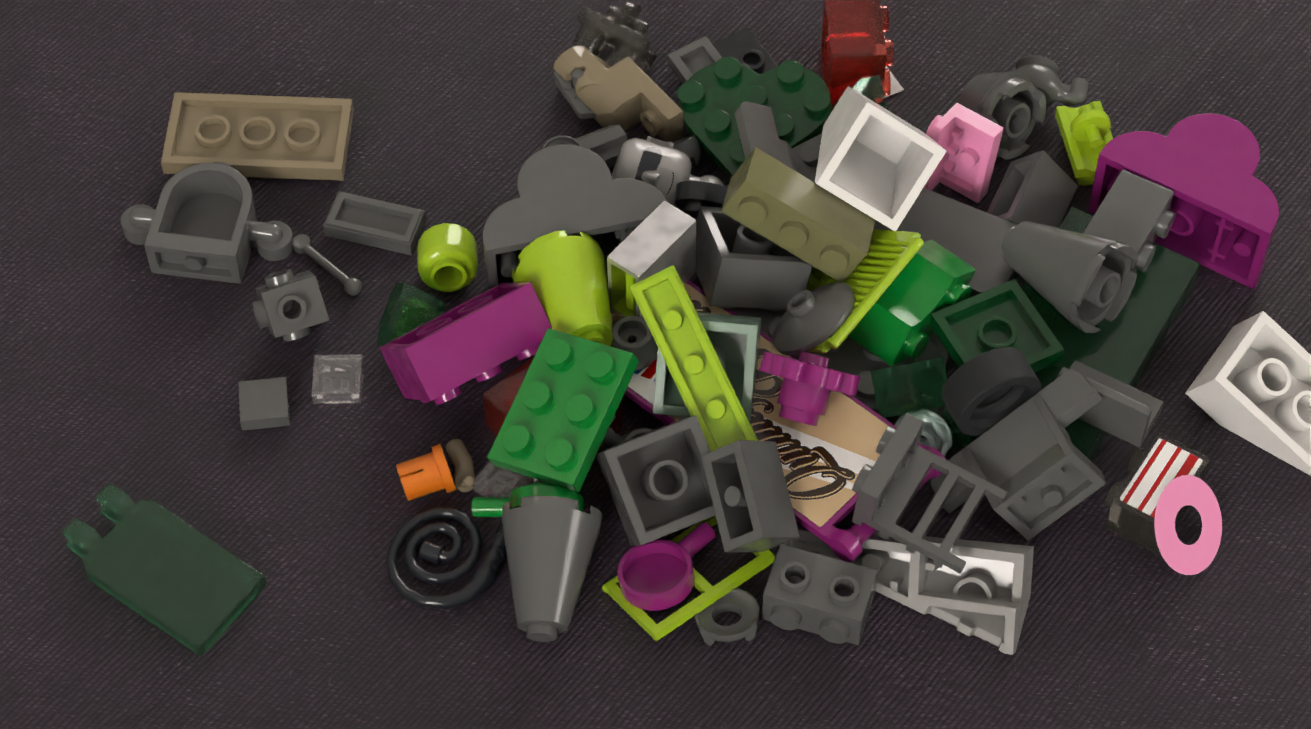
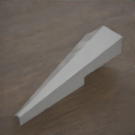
M797 525L800 538L783 544L841 560L823 540L802 525ZM875 532L862 545V553L851 562L878 570L876 592L924 615L931 614L956 626L957 631L967 636L975 635L999 647L998 651L1010 655L1016 652L1031 596L1034 546L958 539L951 554L966 561V565L960 574L945 565L939 568L932 564L933 559L918 551L912 554L905 550V544L891 537L886 540L879 536V532ZM924 537V540L940 547L945 539Z

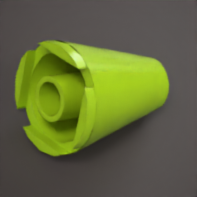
M562 230L538 237L527 245L518 256L520 263L516 272L513 269L512 279L514 283L531 282L552 329L611 346L613 330L606 265L599 243L587 233L580 232L581 237L567 236L566 231Z

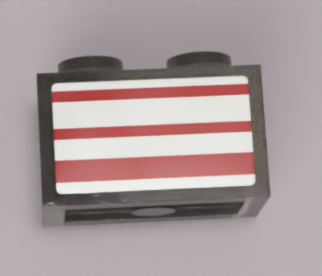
M1157 432L1148 447L1141 445L1134 452L1127 471L1131 473L1125 482L1116 480L1111 487L1104 506L1110 508L1106 528L1159 555L1160 550L1155 536L1154 519L1161 493L1173 479L1179 476L1192 475L1205 481L1211 458ZM1185 505L1178 511L1175 519V528L1190 505Z

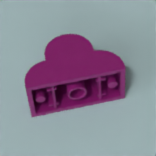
M1203 113L1181 120L1171 129L1167 136L1149 131H1134L1119 135L1107 143L1099 154L1088 212L1096 213L1122 169L1172 190L1174 195L1170 211L1176 213L1175 220L1166 238L1157 237L1154 243L1251 289H1255L1261 278L1275 231L1279 207L1272 191L1255 177L1260 159V149L1253 133L1233 118L1220 114Z

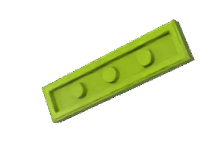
M672 265L629 286L690 415L697 416L710 452L738 440L759 441L675 266Z

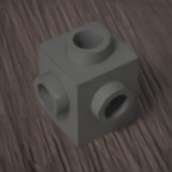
M292 270L279 271L264 278L266 284L255 287L259 300L253 301L251 304L260 329L268 327L269 332L274 338L282 336L284 341L296 340L311 333L309 327L329 321L316 276L309 270L293 275ZM289 300H293L292 306L283 311L284 304Z

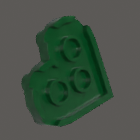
M723 57L715 64L698 70L677 91L679 107L683 110V124L688 133L696 136L701 148L730 180L745 161L735 118V111L742 102L748 101L771 107L779 139L786 141L791 148L821 134L823 125L832 112L831 95L824 80L811 70L803 68L799 62L794 60L785 61L778 67L759 75L748 66L741 65L736 58Z

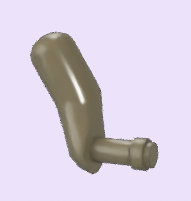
M452 439L447 443L446 451L455 466L454 484L459 491L469 492L475 483L472 457L461 439Z

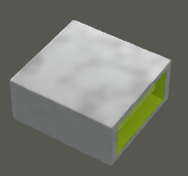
M663 201L607 256L610 311L620 317H643L629 286L672 265L675 266L683 284L696 273V219L668 202Z

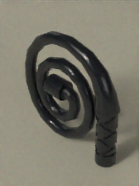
M432 507L413 515L397 530L389 546L386 559L390 582L400 595L422 607L449 609L466 605L486 592L495 582L501 563L507 555L502 522L492 539V544L489 545L484 555L485 558L482 559L479 568L475 570L466 585L460 590L447 595H425L410 588L400 575L397 559L399 550L407 535L421 523L434 518H451L459 521L470 533L471 549L468 557L460 566L449 572L442 573L426 571L418 565L416 551L424 539L432 534L443 533L452 539L453 545L451 549L446 551L444 545L425 540L420 548L419 558L435 564H440L441 561L450 562L455 560L461 553L464 538L457 528L445 522L426 524L413 533L406 544L404 559L412 574L422 582L433 584L454 582L470 573L479 560L482 539L479 526L467 513L454 507Z

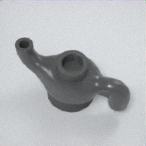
M1038 55L1022 57L1016 63V70L1012 71L1026 74L1032 80L1035 88L1044 92L1046 106L1056 101L1067 106H1076L1082 104L1088 94L1089 82L1084 78H1075L1070 85L1062 84L1058 77L1060 72L1058 65L1047 57Z

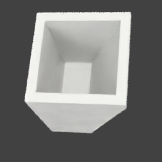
M848 86L823 125L815 183L896 232L947 150L923 131Z

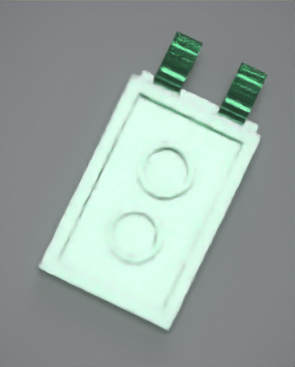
M110 483L96 496L97 502L103 505L100 508V513L116 525L104 539L101 538L95 529L78 518H75L62 531L64 537L69 540L66 543L67 548L83 559L82 563L86 566L84 570L87 579L200 657L204 655L266 586L265 575L150 499L146 502L141 499L135 504L128 494Z

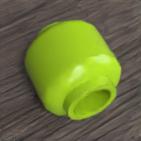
M451 223L434 225L424 231L417 246V268L421 280L428 287L441 292L461 290L471 284L477 275L478 269L477 244L474 236L466 228Z

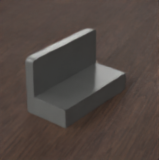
M1076 360L1070 369L1063 367L1057 378L1067 371H1077L1086 376L1103 399L1078 419L1140 448L1160 415L1164 401Z

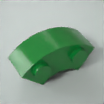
M932 239L924 242V245L848 336L890 366L898 364L907 357L916 359L925 350L930 336L934 333L930 326L931 314L968 299L972 292V287L968 284L976 269Z

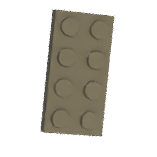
M174 92L161 159L163 173L176 174L193 165L223 162L233 167L244 177L344 181L354 113L352 99Z

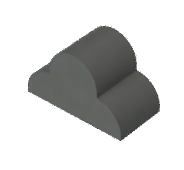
M560 144L537 151L524 162L519 171L517 179L518 198L510 200L495 209L484 225L483 245L488 290L500 283H514L512 271L514 269L516 272L520 263L518 256L521 251L538 237L562 230L566 231L567 236L581 237L580 232L587 233L599 243L605 257L608 283L607 256L663 201L667 202L666 198L658 189L646 182L630 178L612 179L605 161L598 154L585 147Z

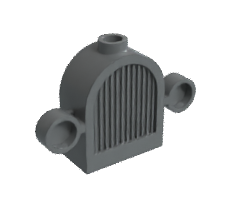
M223 162L197 164L181 170L165 184L156 209L148 205L139 204L129 207L121 216V225L125 238L133 244H144L151 273L242 284L253 247L257 248L261 257L269 261L283 260L293 251L291 228L281 221L258 222L252 191L248 181L240 172Z

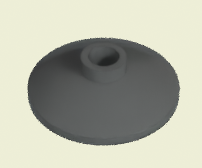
M834 282L812 291H801L792 297L787 304V311L781 317L773 332L772 343L776 350L783 355L800 354L801 351L806 352L833 335L846 321L854 307L855 294L850 286L842 282Z

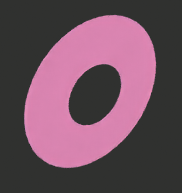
M1183 475L1173 479L1161 493L1155 511L1154 528L1158 548L1166 563L1178 573L1194 575L1205 570L1215 558L1222 536V517L1218 501L1211 488L1203 480L1192 475ZM1185 505L1195 507L1202 520L1201 535L1197 542L1192 545L1182 543L1175 530L1176 515Z

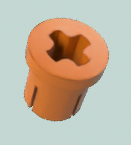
M441 444L432 446L433 452L396 464L408 501L446 489L447 493L456 490Z

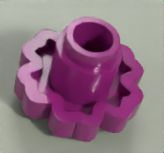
M764 351L759 369L760 371L783 377L777 401L778 404H781L779 417L812 426H817L820 415L825 416L831 390L856 396L861 377L828 368L830 358L801 351L799 360Z

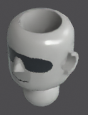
M648 136L647 140L633 138L625 141L620 148L612 173V179L630 178L652 185L663 194L669 204L679 210L680 208L674 203L677 183L682 181H704L724 185L718 177L713 175H705L703 177L691 175L692 164L684 152L674 149V143L661 141Z

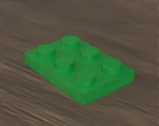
M548 328L487 458L494 466L579 492L639 363L638 359L631 352Z

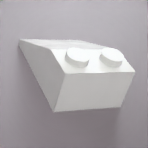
M1262 311L1232 327L1185 394L1220 426L1311 476V354Z

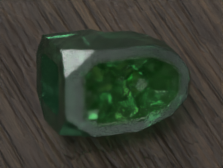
M396 283L389 295L387 306L379 322V347L440 316L443 313L445 303L406 283Z

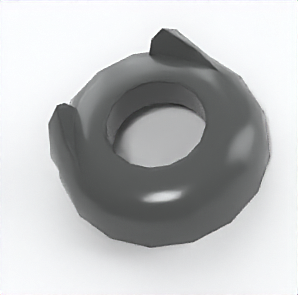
M735 588L700 613L695 614L694 618L704 642L709 646L714 644L715 641L733 642L743 638L751 642L755 638L760 608L757 600L749 592ZM723 612H734L741 616L740 621L731 626H722L714 621L715 617Z

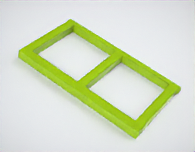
M716 515L694 524L670 541L679 543L702 522L709 524L711 527L717 524ZM770 550L752 552L757 556L755 559L714 586L693 568L695 577L693 586L702 594L658 624L641 608L633 606L624 598L620 589L618 575L603 584L602 590L618 603L657 642L694 617L695 614L700 613L774 563L775 555Z

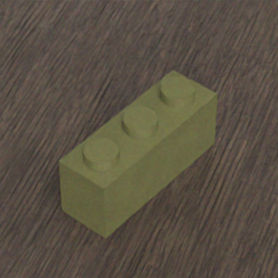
M757 147L753 149L731 177L721 212L842 283L868 254L875 224L874 218L820 187L815 182Z

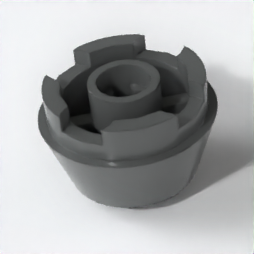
M984 72L978 74L967 83L958 100L960 105L1004 128L997 157L1007 160L1014 159L1029 149L1031 145L1024 142L1031 134L1036 122L1043 125L1046 115L1044 92L1036 89L1032 80L1022 72Z

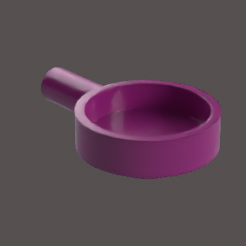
M702 522L679 543L668 540H653L629 549L621 558L617 569L620 589L624 598L635 607L651 611L667 609L683 601L689 595L694 585L695 577L691 558L716 537L712 527Z

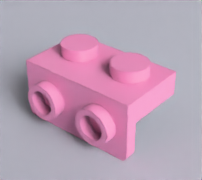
M956 103L944 116L937 115L929 125L926 134L947 151L924 188L932 191L940 182L979 203L988 193L1004 128L959 103Z

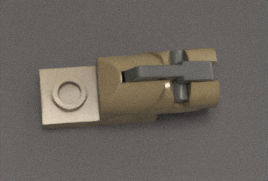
M578 45L563 52L556 59L553 67L555 70V84L564 98L567 99L578 118H594L603 128L611 124H619L624 131L642 122L649 134L652 136L658 135L662 141L673 143L684 138L683 110L629 56L610 66L592 54L585 46Z

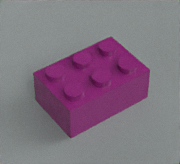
M531 282L500 283L379 348L404 398L421 400L422 403L434 400L435 404L439 405L462 393L460 385L471 379L476 378L477 382H482L498 375L504 370L501 363L517 355L518 360H523L535 355L547 329H552V326Z

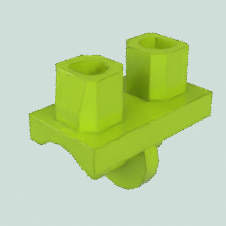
M1094 101L1078 108L1058 106L1056 107L1055 117L1075 178H1077L1079 185H1092L1094 183L1099 154L1106 144L1113 139L1110 131L1111 122L1109 116L1104 112L1101 101Z

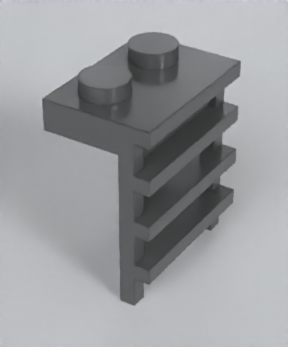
M906 413L897 428L887 427L876 448V453L880 454L873 467L865 464L854 482L852 491L858 493L852 522L859 526L865 523L880 531V537L886 540L891 537L905 544V550L915 554L918 551L933 559V565L939 568L945 565L961 574L966 561L951 554V551L984 495L1002 504L1007 491L918 446L924 421ZM933 468L947 476L913 533L897 524L930 469ZM959 481L974 490L942 544L938 547L924 540V537Z

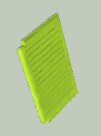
M873 229L868 254L843 282L849 285L855 294V303L850 315L833 335L818 346L808 350V352L824 354L830 348L838 349L924 245L919 232H895L893 230ZM827 275L818 287L839 281Z

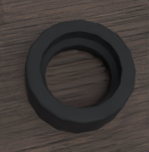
M1011 347L997 348L979 354L958 368L943 386L941 399L961 432L977 436L984 434L1041 391L1042 384L1021 350Z

